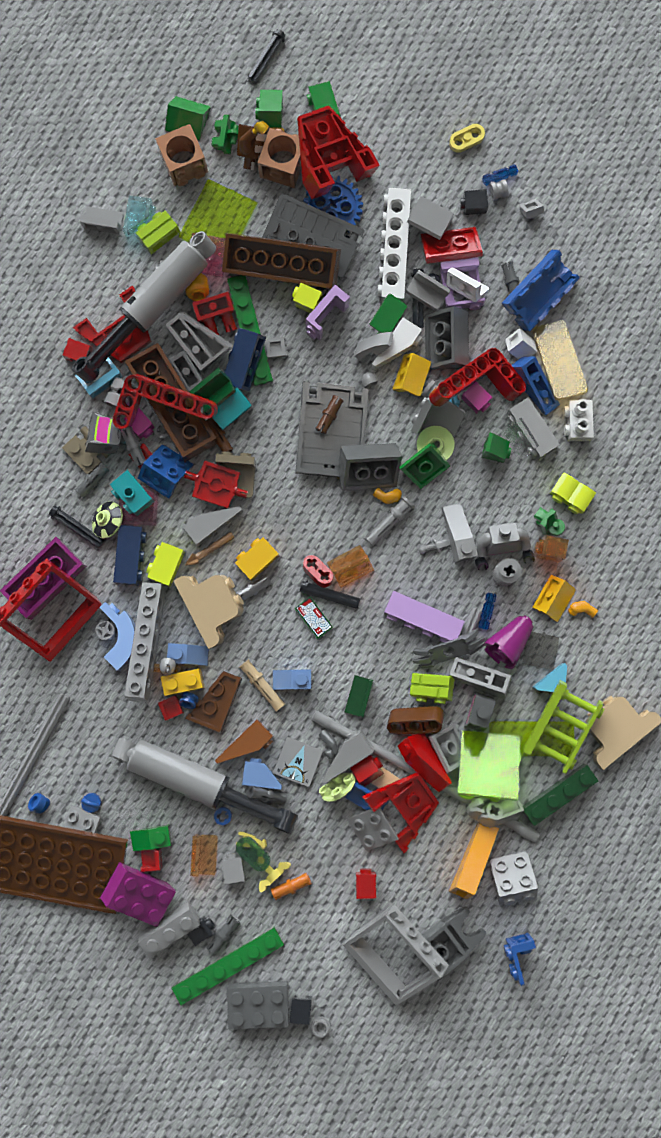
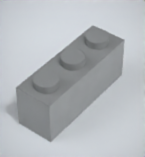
M529 397L507 412V420L512 426H516L519 431L517 432L522 442L526 441L529 446L528 451L533 458L536 457L539 460L560 445Z
M187 901L162 917L158 927L150 925L138 933V943L146 955L151 958L200 925L199 916L190 902Z

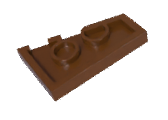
M223 671L185 719L222 733L243 678Z

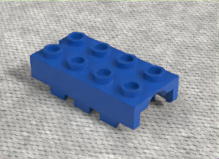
M551 250L501 303L509 314L516 315L514 320L524 331L530 332L539 321H542L548 312L560 302L561 298L580 279L578 274H573L561 262L562 253L560 250Z

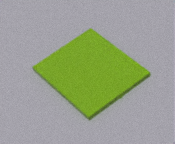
M207 179L178 237L190 243L191 238L196 233L203 231L216 245V250L213 254L223 258L226 233L242 234L258 202L235 192L233 189L231 190Z
M462 730L458 795L518 801L520 736Z

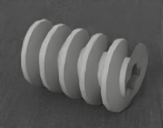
M507 558L502 560L493 570L492 576L494 581L500 586L511 585L519 579L521 566L514 559ZM507 569V573L510 575L506 576V572L504 570Z

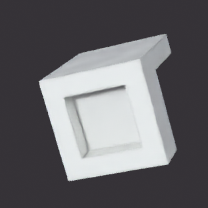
M520 328L505 339L508 352L518 360L523 356H532L537 352L534 340Z

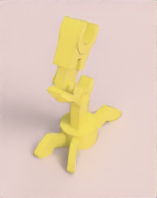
M238 832V835L244 836L245 840L243 843L236 842V845L239 847L257 848L258 861L253 862V864L258 867L261 866L269 874L265 880H261L259 883V891L263 892L267 889V886L271 885L284 873V869H288L291 866V863L280 862L278 868L274 870L265 860L266 840L263 839L261 841L254 835Z

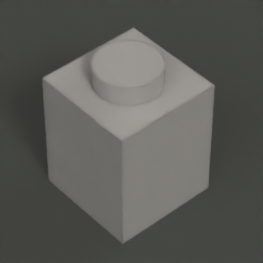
M238 853L226 854V858L222 859L225 884L244 882L246 876L243 856H238Z

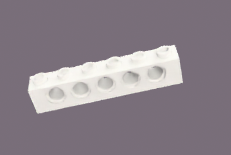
M389 188L388 195L384 194V206H387V213L383 212L382 224H386V231L382 230L381 242H385L384 249L381 248L380 260H384L383 267L379 268V278H382V285H378V296H381V302L390 293L404 302L409 230L407 220L410 215L411 189ZM397 207L401 211L396 213L393 212L392 209ZM396 225V226H398L400 229L397 230V231H394V230L391 229V226ZM392 243H395V244H397L399 247L396 248V249H393V248H391L389 245L392 244ZM394 261L398 265L396 267H391L388 265V263ZM393 279L396 281V284L389 285L387 281Z

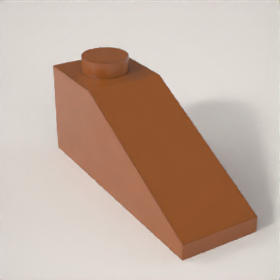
M257 719L215 762L227 761L258 751L262 747L266 749L273 743L271 738L274 735Z

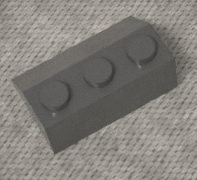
M453 306L425 314V357L431 362L429 370L460 369L469 363L467 310Z
M397 444L341 446L339 471L342 491L397 487L399 467L402 461V455Z

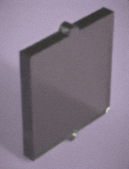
M531 632L525 645L522 664L535 666L536 669L554 670L559 637L546 635L545 632L542 634Z

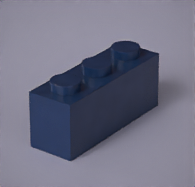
M242 328L238 329L234 336L233 348L228 356L227 367L224 370V373L231 379L234 387L250 391L266 336Z
M121 525L118 530L113 582L116 584L139 586V581H143V570L140 569L141 562L144 563L145 551H142L143 543L146 544L147 532H144L145 529L143 527Z

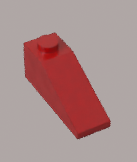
M425 733L408 736L397 745L406 763L437 792L443 791L452 784Z

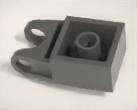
M467 906L439 920L422 934L435 950L440 947L441 952L439 955L449 965L440 979L468 958V955L486 935V931L483 928L468 934L462 932V923L470 913Z

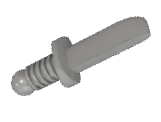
M436 538L432 539L433 543L424 545V547L421 546L419 552L424 554L425 552L436 550V553H438L440 548L451 545L449 538L437 541Z

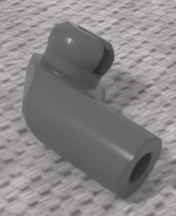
M324 729L320 732L319 737L328 746V749L324 752L328 759H332L338 753L336 740Z

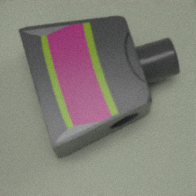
M92 412L85 452L115 454L119 444L126 445L120 432L122 429L114 426L113 418Z
M475 692L464 727L480 732L487 730L495 706L494 697Z

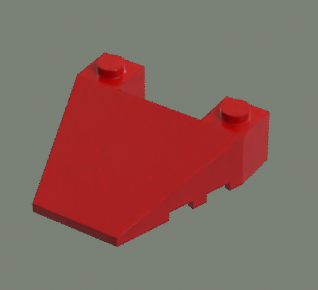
M329 105L298 116L302 180L311 199L323 196L329 192L335 184L330 174L333 171L348 166L356 182L371 177L380 166L372 150L367 145L364 146L357 139L358 135L355 132L352 133L345 126L346 123Z

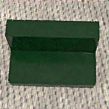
M217 368L189 392L215 402L218 407L233 395L236 390L231 379L220 368ZM206 404L203 410L206 414H209L212 408Z
M354 675L345 713L364 717L373 684L372 679Z

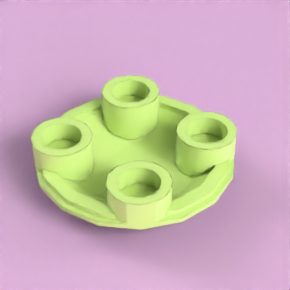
M352 773L339 774L321 787L319 793L323 800L327 802L336 801L344 797L353 788L356 778Z

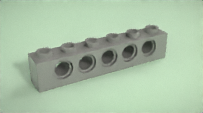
M142 582L124 695L129 701L149 703L166 593L162 584Z

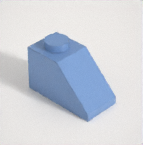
M168 643L167 658L173 659L176 664L208 666L209 649L207 646Z
M311 669L273 670V690L312 689Z
M250 758V762L245 761L242 785L282 789V784L265 763H261L262 759Z

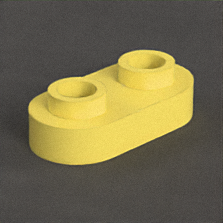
M479 124L465 127L451 135L449 146L454 152H463L480 144L484 139L485 130ZM476 133L478 134V137L474 138L472 137V134ZM460 141L462 144L458 146L455 142Z

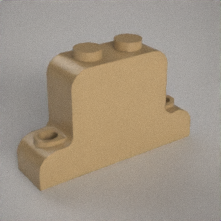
M214 575L199 584L194 576H181L173 580L208 649L222 644L225 637L222 626L238 618L243 613L242 605L244 602L241 596L236 594L233 589L235 585L232 579L225 575Z
M607 697L603 701L602 708H604V712L601 718L595 719L589 731L600 744V747L593 752V760L599 769L604 770L661 723V717L658 713L649 712L646 709L638 714L624 697ZM590 712L587 714V715H588V718L586 719V722H585V723H587V721H588V719H589V717H590V715H591Z

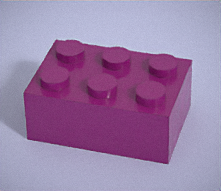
M119 862L100 899L107 908L158 927L176 890L166 881Z

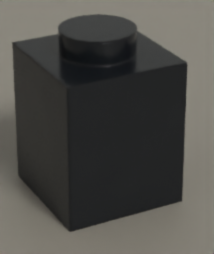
M487 189L464 191L463 198H460V209H464V215L487 213Z

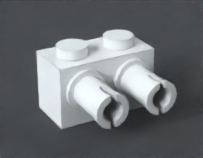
M569 400L563 409L564 418H567V425H564V436H568V441H591L594 438L592 400Z

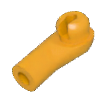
M377 488L372 496L385 504H391L401 499L402 492L399 489H394L385 493Z
M585 601L573 602L568 612L572 616L585 612L593 618L598 610Z

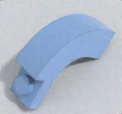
M105 602L100 608L115 623L118 630V639L115 646L104 658L117 671H121L130 661L135 623L127 611H123L119 615L120 610L113 603L109 605Z

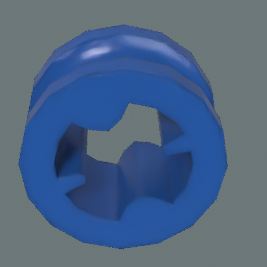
M183 692L179 704L187 709H194L198 697L193 693Z
M226 807L218 808L214 814L215 822L219 825L228 824L232 819L231 811ZM222 811H226V815L228 814V819L226 818L224 822L218 818V814H221Z

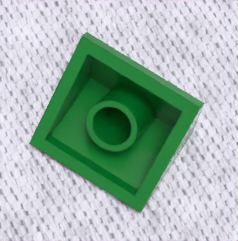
M175 96L167 106L165 131L172 132L190 124L196 139L200 141L211 106Z
M429 443L399 468L422 489L451 466L435 444Z

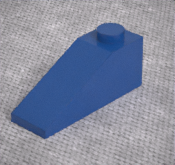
M523 356L512 364V367L526 384V394L544 415L549 414L560 405L536 357Z

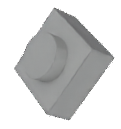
M537 199L519 205L521 213L527 219L535 218L539 214L544 213V207Z
M284 337L265 340L268 359L286 357Z

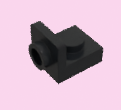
M205 915L199 919L200 925L187 933L194 946H197L215 933V924L211 918L207 919Z

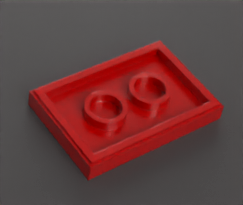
M476 227L447 230L440 240L428 233L421 234V242L427 264L483 256Z

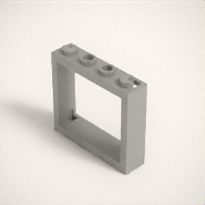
M395 904L355 931L343 944L347 951L396 1006L440 979L449 966ZM385 920L430 969V971L406 986L362 937Z

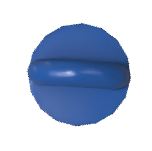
M40 793L34 794L28 803L29 811L35 814L45 812L50 806V800Z
M96 793L86 794L81 800L82 808L89 813L99 810L102 803L101 798Z

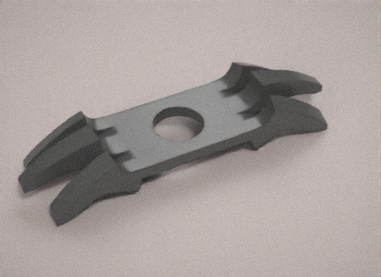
M475 629L467 635H461L457 639L436 646L430 645L425 649H414L415 655L425 657L413 659L412 661L414 664H419V667L431 668L438 663L455 657L476 653L483 647L485 638L481 637L471 641L478 635V629ZM453 647L454 652L452 654H444V648Z

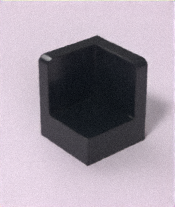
M308 996V999L292 998L290 1023L310 1025L312 996Z

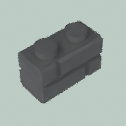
M185 350L169 360L188 392L204 380L198 367Z

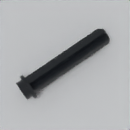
M277 29L272 32L273 37L247 77L251 83L255 84L281 42H285L286 35L283 31Z
M420 268L413 269V272L411 273V277H414V275L418 272V270H420V271H422L423 273H425V272H424V269H420ZM413 298L412 323L419 328H423L424 304Z
M53 506L50 510L49 515L52 520L56 519L96 548L101 547L104 539L96 536L90 529L62 511L60 506Z
M308 580L306 582L302 581L299 591L303 593L302 595H312L355 609L358 608L360 598L308 583Z

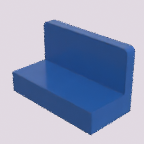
M355 781L353 788L346 794L345 798L368 811L370 807L362 797L372 792V790ZM388 800L384 805L381 806V810H382V811H383L385 805L388 804L389 800Z

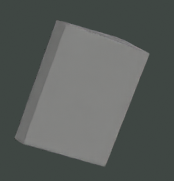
M420 196L407 223L440 240L450 227L454 213Z
M455 724L427 737L446 773L451 772L471 759Z

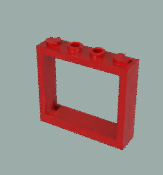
M46 558L44 562L38 564L35 572L23 581L22 586L17 592H13L10 595L7 603L0 607V627L51 662L100 608L102 603L95 595ZM52 571L85 596L86 599L43 646L8 621V619Z

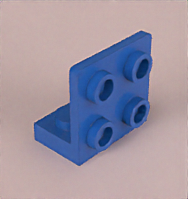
M162 444L143 463L137 479L170 499L178 482L186 475V471L192 468L193 463L190 461L184 462L178 453Z
M529 933L506 938L507 944L503 945L506 956L512 962V964H509L511 976H513L514 981L519 982L520 986L525 984L517 953L520 952L521 955L532 952L531 949L536 948L534 939Z

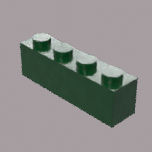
M582 764L523 805V813L529 822L536 826L599 781L589 766Z

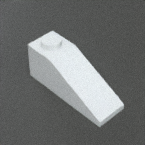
M402 318L393 332L391 346L376 357L372 363V369L376 370L412 349L413 345L417 347L422 339V336H420L422 329Z

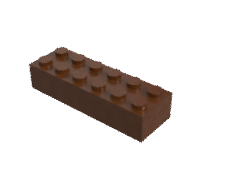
M226 233L222 272L298 284L303 283L305 285L332 289L334 285L337 286L341 249Z
M158 343L125 361L131 375H143L188 392ZM134 378L135 382L139 386V381L136 378ZM152 384L149 390L152 395H155L157 387ZM172 391L167 395L171 402L175 400V394ZM146 398L184 462L189 461L217 444V439L205 419ZM191 398L186 399V406L192 408L194 405Z

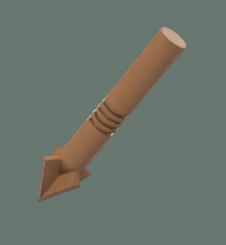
M229 532L200 552L192 553L185 566L198 564L201 559L234 539L233 534Z

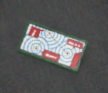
M311 597L295 607L317 639L333 628Z

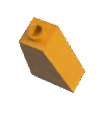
M480 822L477 823L449 892L464 899L475 895L499 828L495 826L486 827Z

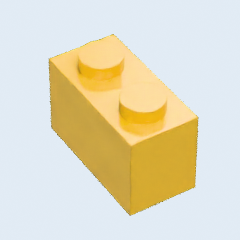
M264 537L255 539L250 544L252 548L247 552H241L236 557L237 561L235 564L251 581L280 556Z
M201 669L161 677L164 696L205 688Z

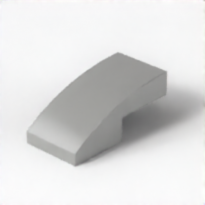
M380 333L362 340L357 344L354 357L360 361L371 352L377 356L391 346L393 333Z

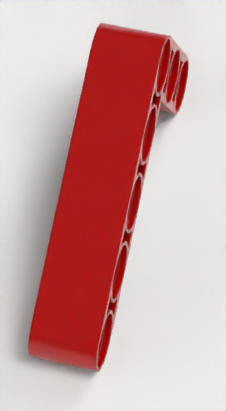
M490 348L441 382L430 393L429 400L434 406L440 407L485 375L508 401H514L526 390V384L498 349Z
M134 374L126 377L114 412L113 424L118 429L132 426L142 396L203 419L214 417L218 412V407L211 400L143 375ZM133 378L139 381L138 388L132 386ZM152 384L157 387L155 395H152L149 390ZM170 391L175 394L173 402L169 401L167 397ZM128 396L133 399V405L131 407H129L126 404V398ZM187 398L193 400L194 405L192 408L186 406ZM206 404L212 408L210 415L205 414L203 410ZM121 415L126 416V425L120 422Z

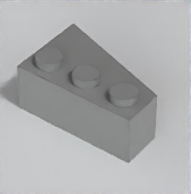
M185 312L177 314L165 324L200 371L208 368L233 348L232 344Z

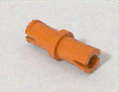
M306 872L294 879L289 878L285 883L271 888V893L275 900H278L290 893L293 895L297 890L312 883Z

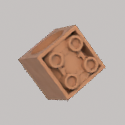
M190 124L155 138L160 155L174 186H183L188 183V180L193 178L200 179L206 175L205 173L208 172L205 157ZM181 151H189L194 154L192 159L186 163H175L172 161V158Z
M269 128L257 162L260 178L295 188L301 171L299 135H290L281 129L274 130ZM279 151H288L294 156L291 161L286 163H278L271 159Z

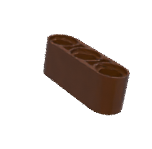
M436 706L396 708L390 712L387 730L396 735L437 733L442 729L445 712L442 708Z

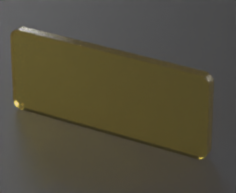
M561 320L534 327L533 335L554 399L562 400L586 394L588 387L566 322Z

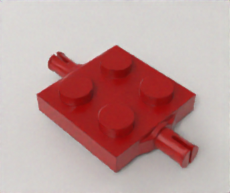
M205 460L198 474L186 471L184 476L185 479L195 481L193 498L229 509L235 495L245 499L248 495V491L238 488L241 472Z

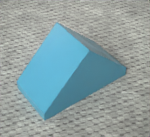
M565 663L560 664L532 688L537 691L554 692L559 680L566 683L567 665Z

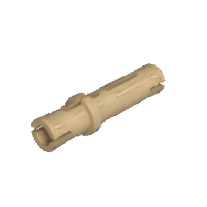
M249 659L239 667L250 679L251 685H255L275 711H278L285 705L262 677V672L259 673Z

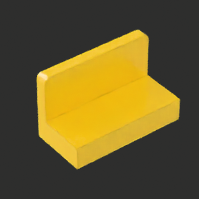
M414 353L404 354L392 390L408 392L417 397L420 396L431 362Z
M550 575L532 608L558 622L576 589L566 580Z

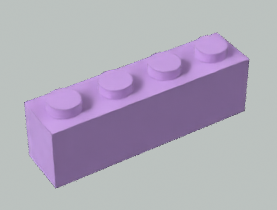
M393 591L384 611L387 614V619L394 622L401 620L405 622L404 626L413 630L415 627L422 629V634L429 637L436 635L440 637L439 641L442 643L457 639L465 622Z

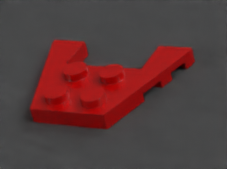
M132 285L119 294V296L125 303L136 290ZM121 316L99 333L87 318L73 328L78 334L98 346L125 316ZM136 327L110 356L123 363L152 342L149 331L147 330L145 333H142Z
M417 772L362 797L373 812L378 810L388 800L391 801L407 824L397 834L399 839L394 841L404 854L409 849L407 846L411 840H415L417 837V831L421 825L427 822L439 804Z

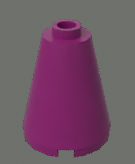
M525 615L516 617L483 643V646H486L485 652L498 664L500 661L506 664L505 668H515L534 628L533 621Z

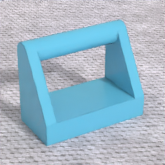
M109 357L105 362L107 361L112 369L90 386H87L75 374L92 399L110 387L115 378L123 377Z

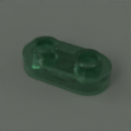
M245 836L238 840L236 844L237 853L254 870H266L271 862L270 855L251 837ZM244 843H248L250 849H245L243 847ZM258 857H263L264 863H259Z

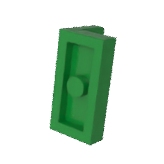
M391 293L388 294L369 325L378 331L377 334L391 332L406 310L407 305Z

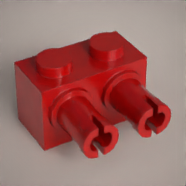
M229 291L192 303L197 320L201 321V323L203 322L204 326L217 335L219 333L214 319L218 315L222 318L226 333L231 332V329L232 331L237 330L232 315L235 308Z

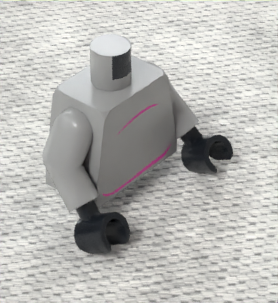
M516 523L490 526L486 533L479 537L477 541V555L479 556L475 560L477 569L480 570V566L483 564L485 570L488 569L489 565L485 556L524 550L522 552L524 563L526 564V558L531 557L534 562L535 558L533 551L530 550L531 544L528 532L517 528Z

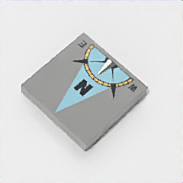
M287 737L273 774L310 787L323 750Z

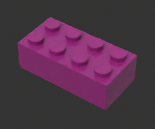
M55 537L0 592L9 600L10 595L13 592H17L22 586L23 581L35 572L38 564L44 562L46 558L73 579L87 566L61 539ZM51 571L17 610L26 619L32 620L68 583Z

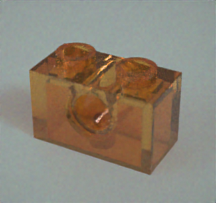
M545 535L535 544L534 553H537L536 558L561 562L566 558L569 540Z

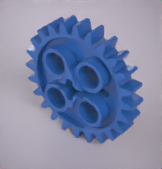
M338 176L334 180L335 184L329 192L315 199H311L306 191L308 198L303 199L304 203L355 226L356 223L354 221L360 222L358 215L363 214V210L360 209L363 207V202L359 201L362 200V195H357L359 189H353V182L347 185V178L341 182L340 176ZM334 191H338L341 193L337 197L331 195V193ZM318 201L325 203L322 207H318L315 204ZM344 206H348L349 208H351V210L348 212H344L341 210V208Z

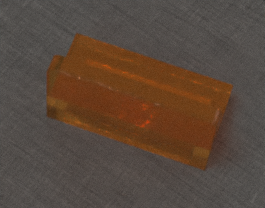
M361 545L327 562L340 588L374 571L369 557Z
M193 835L190 876L216 874L217 835Z

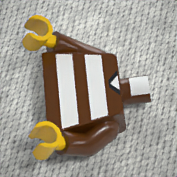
M264 121L257 122L254 126L239 124L237 156L244 157L243 169L254 170L255 159L260 157L269 131V126ZM271 128V129H274V130H275V129H281V130L284 131L283 128Z

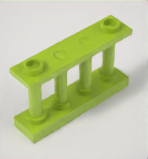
M559 680L529 736L523 752L531 755L533 750H538L564 764L562 772L566 774L568 769L572 770L577 760L574 758L595 719L601 718L604 708H602L603 702L600 700L594 706L569 693V690L566 689L567 683ZM560 699L563 701L565 699L589 711L591 715L587 723L560 710V707L557 706ZM551 716H556L581 729L582 732L578 739L575 740L550 727L548 722ZM542 733H547L572 746L573 748L569 756L566 757L541 744L539 738Z

